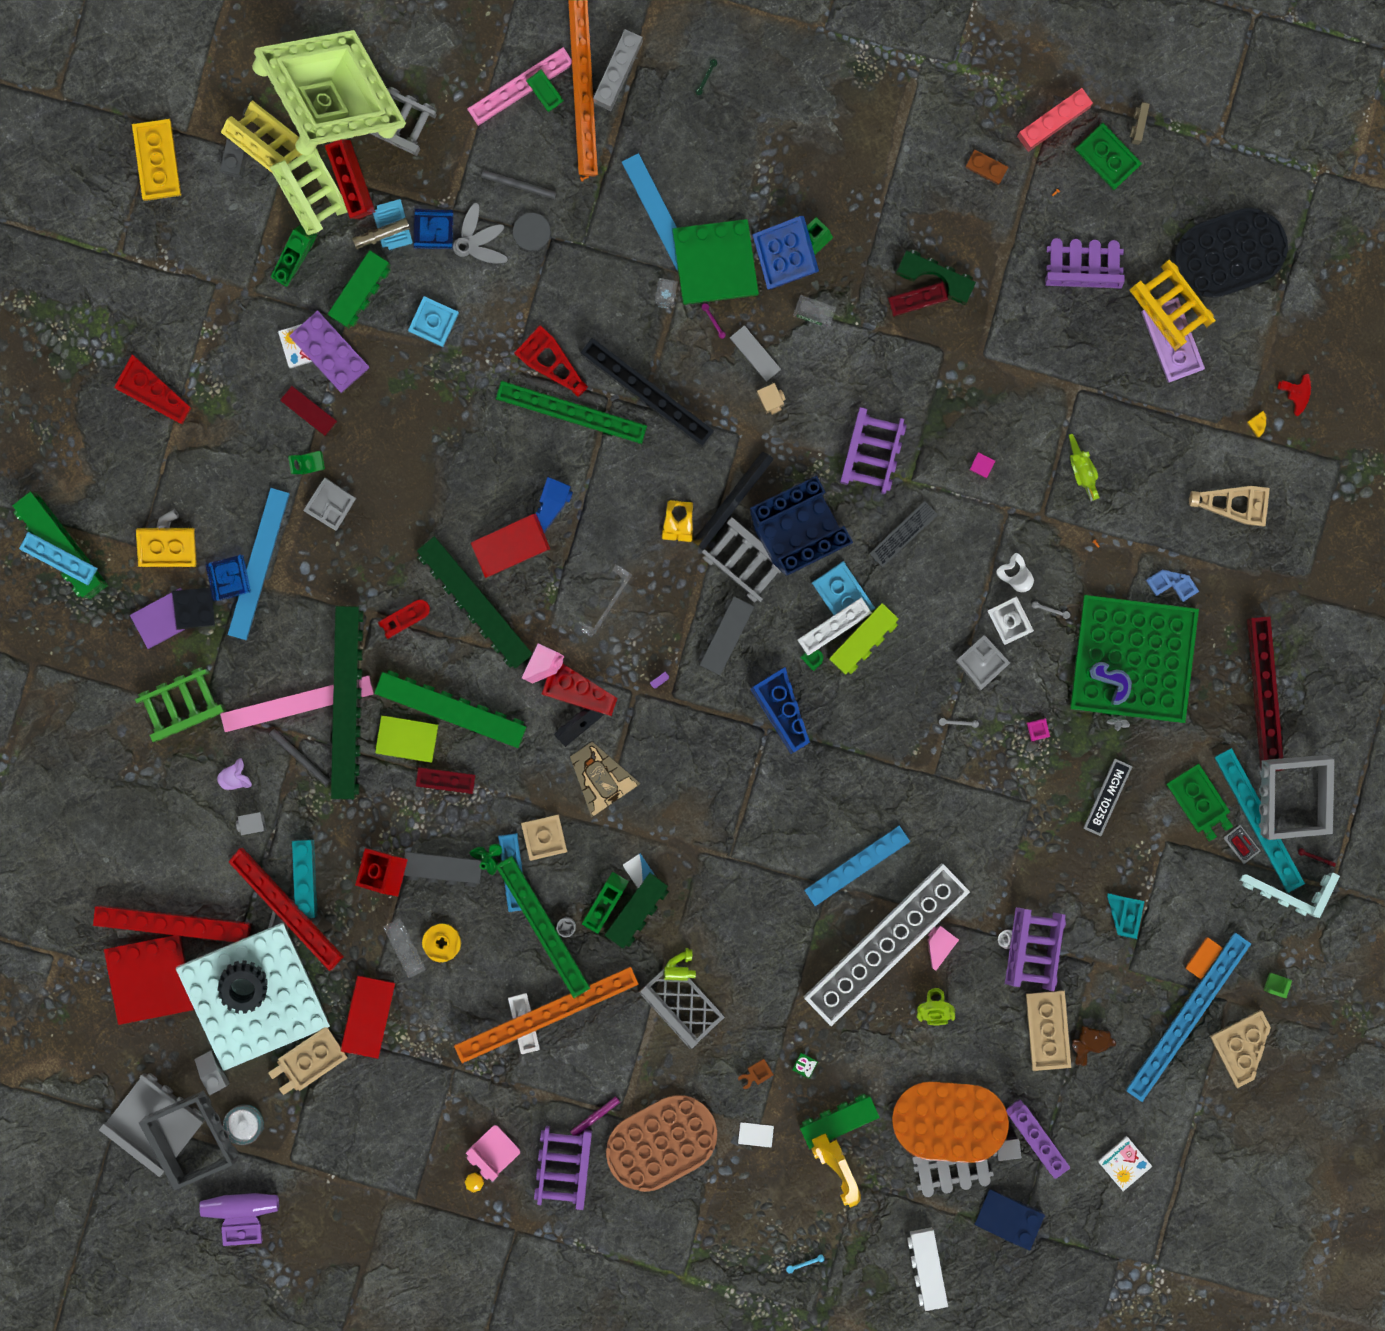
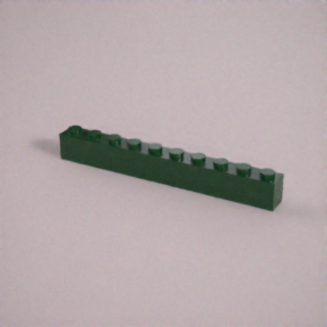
M336 606L331 799H355L356 795L360 793V784L356 782L357 776H360V764H357V757H360L361 746L357 745L358 737H361V726H358V718H361L362 708L358 707V699H362V688L359 687V680H362L363 675L362 668H359V661L363 660V649H360V641H363L364 635L363 630H360V622H364V611H361V606Z

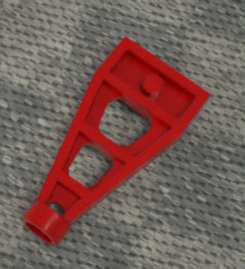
M541 325L514 352L529 368L571 390L577 397H580L588 388V385L580 379L556 340ZM546 348L551 349L556 356L555 363L550 367L544 366L537 360V357ZM559 364H563L569 370L570 374L566 379H561L554 374V370Z

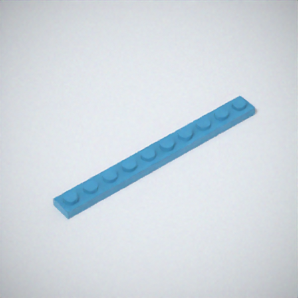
M1233 933L1125 1091L1143 1102L1251 945L1250 942L1237 933Z

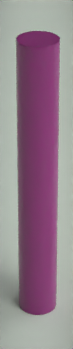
M615 1096L572 1129L570 1133L574 1136L580 1134L620 1103L619 1099Z

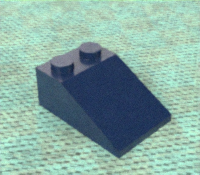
M989 1189L975 1225L1030 1251L1045 1214L1036 1208Z

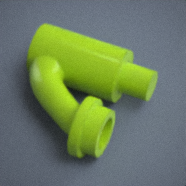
M685 948V952L676 955L668 961L664 967V980L688 981V978H695V970H688V967H675L683 959L685 962L692 961V949Z

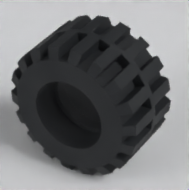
M243 960L240 964L239 961H236L233 966L231 964L228 965L227 969H224L220 976L217 989L219 991L218 997L222 999V1005H227L229 1011L235 1009L234 1013L238 1014L239 1011H243V1014H246L248 1010L253 1012L256 1007L259 1008L262 1001L265 1000L268 988V980L266 979L265 972H261L262 968L259 965L255 967L254 962L247 964L246 960ZM237 979H246L253 984L254 991L248 995H239L234 992L231 984Z

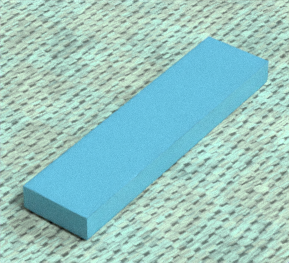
M27 532L19 548L86 585L90 584L98 569L30 532Z

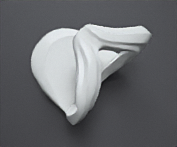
M1018 553L1011 557L1009 564L1000 566L996 571L1001 580L1009 583L1018 592H1027L1033 586L1034 578L1027 569L1024 559ZM1016 561L1020 565V570L1015 576L1008 577L1004 570L1012 569Z

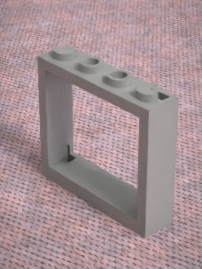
M1327 755L1262 760V771H1260L1261 786L1259 788L1261 795V804L1259 806L1261 836L1268 840L1333 834L1334 759ZM1318 766L1317 826L1274 830L1275 770Z

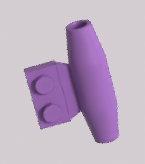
M249 1193L223 1195L200 1201L201 1217L225 1219L221 1227L223 1246L262 1243L261 1222L257 1216L279 1211L278 1195Z

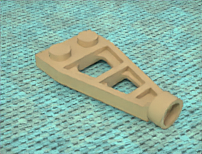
M1246 486L1207 492L1191 491L1189 506L1203 508L1245 525L1264 527L1266 526L1270 488ZM1214 496L1227 497L1225 509L1212 505ZM1246 496L1248 498L1245 513H1239L1232 509L1231 504L1234 497Z

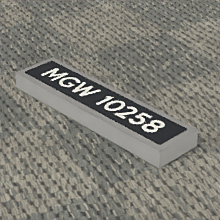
M1117 759L1113 760L1083 829L1102 836L1132 766Z

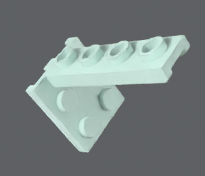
M1335 873L1323 876L1320 882L1322 888L1320 892L1315 893L1311 901L1314 903L1313 906L1249 875H1242L1240 881L1243 882L1242 886L1252 891L1253 888L1260 890V895L1270 899L1273 896L1279 899L1277 903L1285 907L1289 905L1296 907L1295 911L1304 916L1308 913L1313 917L1320 918L1340 876Z

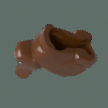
M1082 1026L1079 1039L1072 1040L1073 1050L1077 1053L1076 1065H1087V1053L1089 1051L1100 1053L1106 1051L1109 1047H1115L1116 1041L1111 1038L1110 1032Z

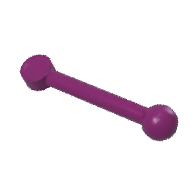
M704 303L702 305V310L706 311L713 325L717 329L719 333V338H725L726 333L720 329L713 315L709 311V305L707 303Z

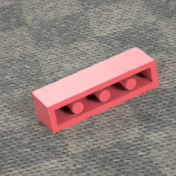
M1081 88L1021 130L1017 137L1029 152L1090 109L1093 102L1083 88Z

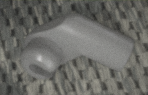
M173 509L161 516L158 520L157 528H170L171 522L179 517L178 512Z

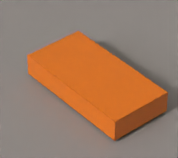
M1206 937L1185 969L1202 980L1223 948Z

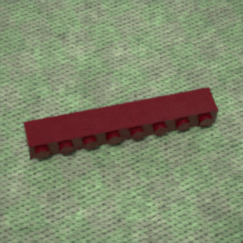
M1271 616L1247 619L1261 771L1262 760L1283 758Z

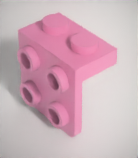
M494 1125L467 1150L466 1154L468 1156L466 1158L473 1166L477 1165L481 1169L480 1173L486 1180L490 1178L493 1182L499 1173L520 1154V1149L497 1125Z

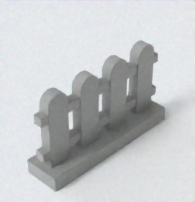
M911 1154L913 1164H917L914 1166V1171H918L921 1183L917 1184V1188L922 1190L925 1197H931L934 1193L933 1188L941 1186V1190L944 1193H950L953 1190L952 1184L960 1183L962 1189L968 1190L972 1186L971 1180L978 1179L982 1186H988L991 1181L990 1177L994 1176L993 1170L988 1168L987 1159L975 1163L977 1173L970 1174L968 1163L925 1160ZM956 1164L958 1177L951 1178L949 1165ZM932 1168H937L939 1180L932 1181L930 1172Z

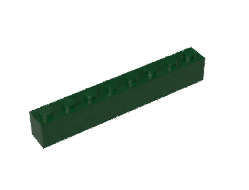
M435 536L417 550L420 554L417 558L423 565L428 564L432 569L429 571L436 580L440 578L444 583L442 588L448 595L452 593L455 596L454 602L460 609L465 608L468 612L466 617L472 624L477 623L480 626L478 631L485 639L490 638L493 642L491 647L497 654L501 652L505 656L503 661L509 668L514 667L517 669L533 655Z

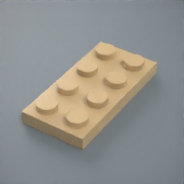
M1065 991L1026 993L1032 1071L1071 1068Z

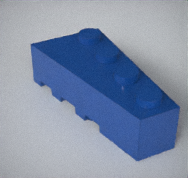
M786 667L750 689L790 754L810 743L791 683L787 676Z

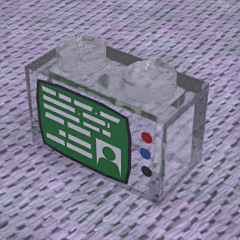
M800 295L793 316L829 329L836 307Z

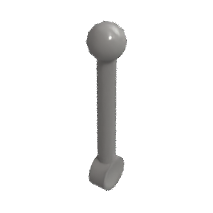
M1037 601L1032 602V607L1035 609L1040 608L1061 615L1064 619L1070 617L1068 611L1061 612L1043 606Z
M945 718L939 720V724L942 726L945 724L969 725L974 728L979 726L977 720L972 722L951 721Z

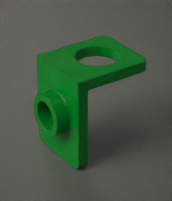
M322 451L288 456L292 475L308 474L325 469ZM295 460H297L299 464L298 470L294 466Z

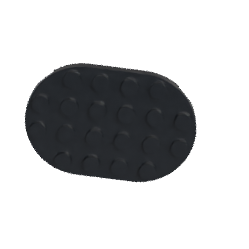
M1239 209L1202 222L1189 229L1176 247L1174 263L1195 294L1206 298H1219L1261 284L1276 275L1287 257L1288 240L1284 228L1274 216L1260 211V209Z

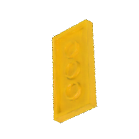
M165 119L132 124L142 200L182 196L171 120Z

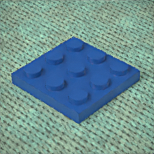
M804 216L793 218L753 234L767 289H774L819 272Z

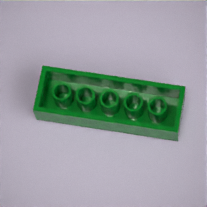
M30 491L12 505L15 509L13 513L20 521L23 520L27 524L25 528L28 532L93 565L39 494ZM98 571L94 574L89 585L64 572L60 573L67 582L70 581L73 584L72 590L78 597L91 599L108 586Z

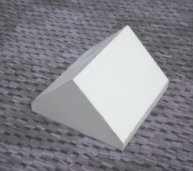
M1017 597L988 610L1004 645L1034 631Z

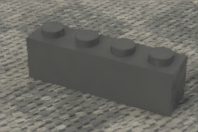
M733 597L732 600L728 599L724 607L727 611L724 617H719L715 625L718 629L715 634L711 633L707 641L709 647L707 651H702L698 659L701 662V667L719 676L754 609V606L736 597Z
M405 852V859L408 860L404 876H407L408 880L418 881L419 877L426 878V882L438 883V879L446 880L445 884L457 885L458 881L465 882L464 886L476 887V884L481 883L482 869L479 865L482 860Z

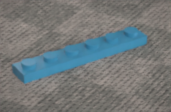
M897 826L804 891L814 906H816L908 844L910 840L901 827Z

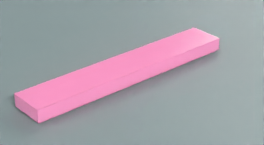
M562 47L467 109L479 126L532 92L533 90L525 80L540 69L550 80L571 67L572 59L564 47Z

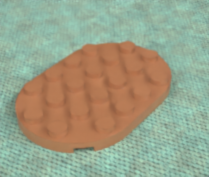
M672 1095L660 1099L622 1120L614 1128L606 1149L607 1163L610 1171L621 1184L631 1189L643 1192L660 1189L699 1168L710 1158L717 1141L715 1119L702 1102L690 1096Z

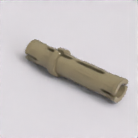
M405 217L378 229H370L367 233L352 239L356 249L372 243L373 245L377 244V241L409 230L410 226Z

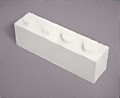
M931 1227L910 1231V1237H907L909 1249H913L914 1256H911L912 1267L917 1269L918 1274L914 1278L916 1287H920L921 1294L918 1295L919 1304L924 1306L925 1311L948 1307L934 1230Z

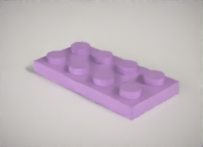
M1172 299L1162 305V309L1167 315H1170L1181 306L1179 299ZM1145 310L1141 311L1168 383L1205 369L1191 332L1185 336L1187 343L1175 351ZM1182 314L1173 321L1178 330H1182L1188 325L1185 314Z

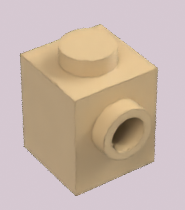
M775 383L757 391L766 414L771 412V415L782 410L781 407L784 406L783 401L786 399L782 390H778Z

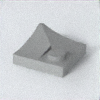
M324 478L303 511L337 531L357 498L329 479Z
M985 635L956 660V663L964 670L980 691L1010 664Z

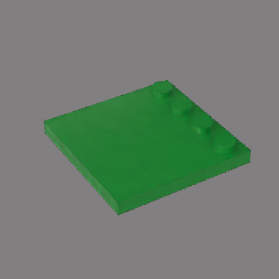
M748 219L672 228L683 305L759 295Z

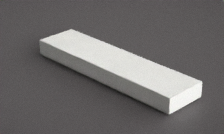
M861 597L799 638L798 642L806 654L810 655L872 614V612Z

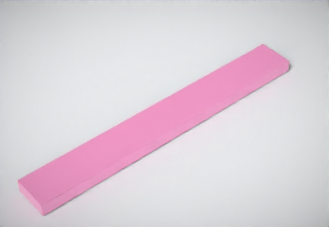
M370 676L362 677V680H359V687L362 688V697L373 695L374 691ZM334 685L221 713L224 731L229 732L333 705Z

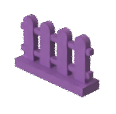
M1055 238L1050 246H1047V252H1050V265L1046 266V271L1050 272L1046 275L1045 286L1122 288L1124 275H1120L1123 274V268H1120V255H1123L1124 249H1120L1119 242L1112 240L1109 242L1108 248H1101L1098 240H1092L1088 248H1082L1081 241L1073 239L1069 247H1063L1062 241ZM1062 253H1069V266L1062 265ZM1082 254H1088V266H1081ZM1101 254L1107 255V267H1101Z

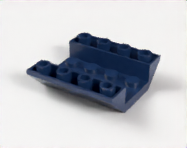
M817 476L750 508L754 528L772 563L785 576L853 543L845 526L841 528L838 526L823 498L826 492Z

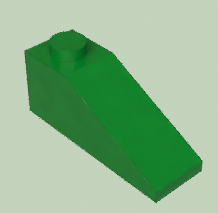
M612 872L582 925L598 934L629 881Z

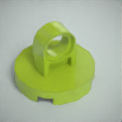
M933 988L927 994V1002L918 1006L917 1018L920 1022L926 1020L928 1025H946L948 1020H955V1008L945 1002L944 992L941 989ZM934 994L941 995L939 1001H932L931 997Z

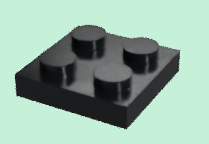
M211 587L171 592L176 630L215 626Z

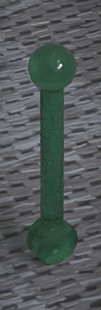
M712 59L710 61V67L700 87L695 91L697 95H702V89L713 68L718 64L717 60Z

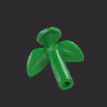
M492 844L489 846V852L484 847L472 849L470 855L475 859H482L479 867L482 870L486 869L493 876L497 871L495 865L498 862L492 857L500 856L502 847L498 844Z

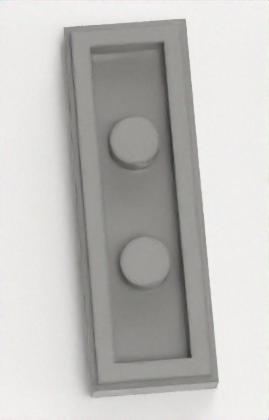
M745 325L730 337V340L766 382L781 370Z

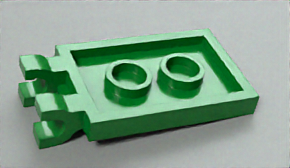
M1197 764L1166 784L1196 832L1203 831L1208 841L1217 837L1211 827L1219 822L1224 831L1233 827L1226 816L1230 813V810L1200 764Z

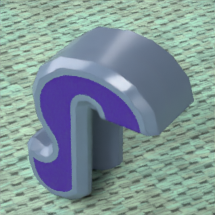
M1104 662L1093 664L1090 668V675L1093 679L1117 686L1111 705H1119L1125 702L1131 692L1132 682L1129 675L1122 670L1108 672L1107 668L1109 665Z

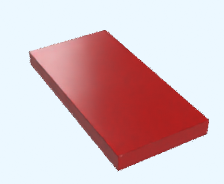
M532 514L471 542L485 578L550 550L536 514Z
M357 975L340 1048L341 1052L379 1058L395 987L394 982Z

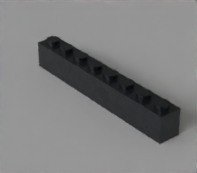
M591 338L580 352L583 358L701 448L705 446L714 434L713 429L595 339Z

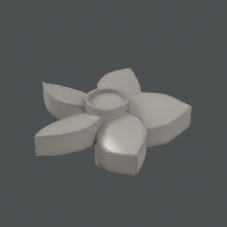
M1111 714L1112 719L1107 721L1108 724H1115L1114 728L1117 731L1121 727L1126 728L1130 726L1129 722L1125 720L1126 716Z

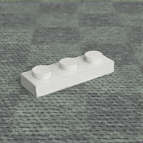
M527 993L508 997L513 1019L531 1011ZM536 1031L518 1038L521 1054L540 1050Z

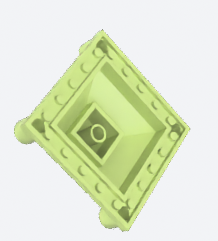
M355 30L258 47L254 51L256 58L252 68L256 74L268 76L274 85L278 96L281 98L284 107L300 134L295 146L302 155H311L318 144L378 132L384 138H392L396 131L404 128L406 124Z

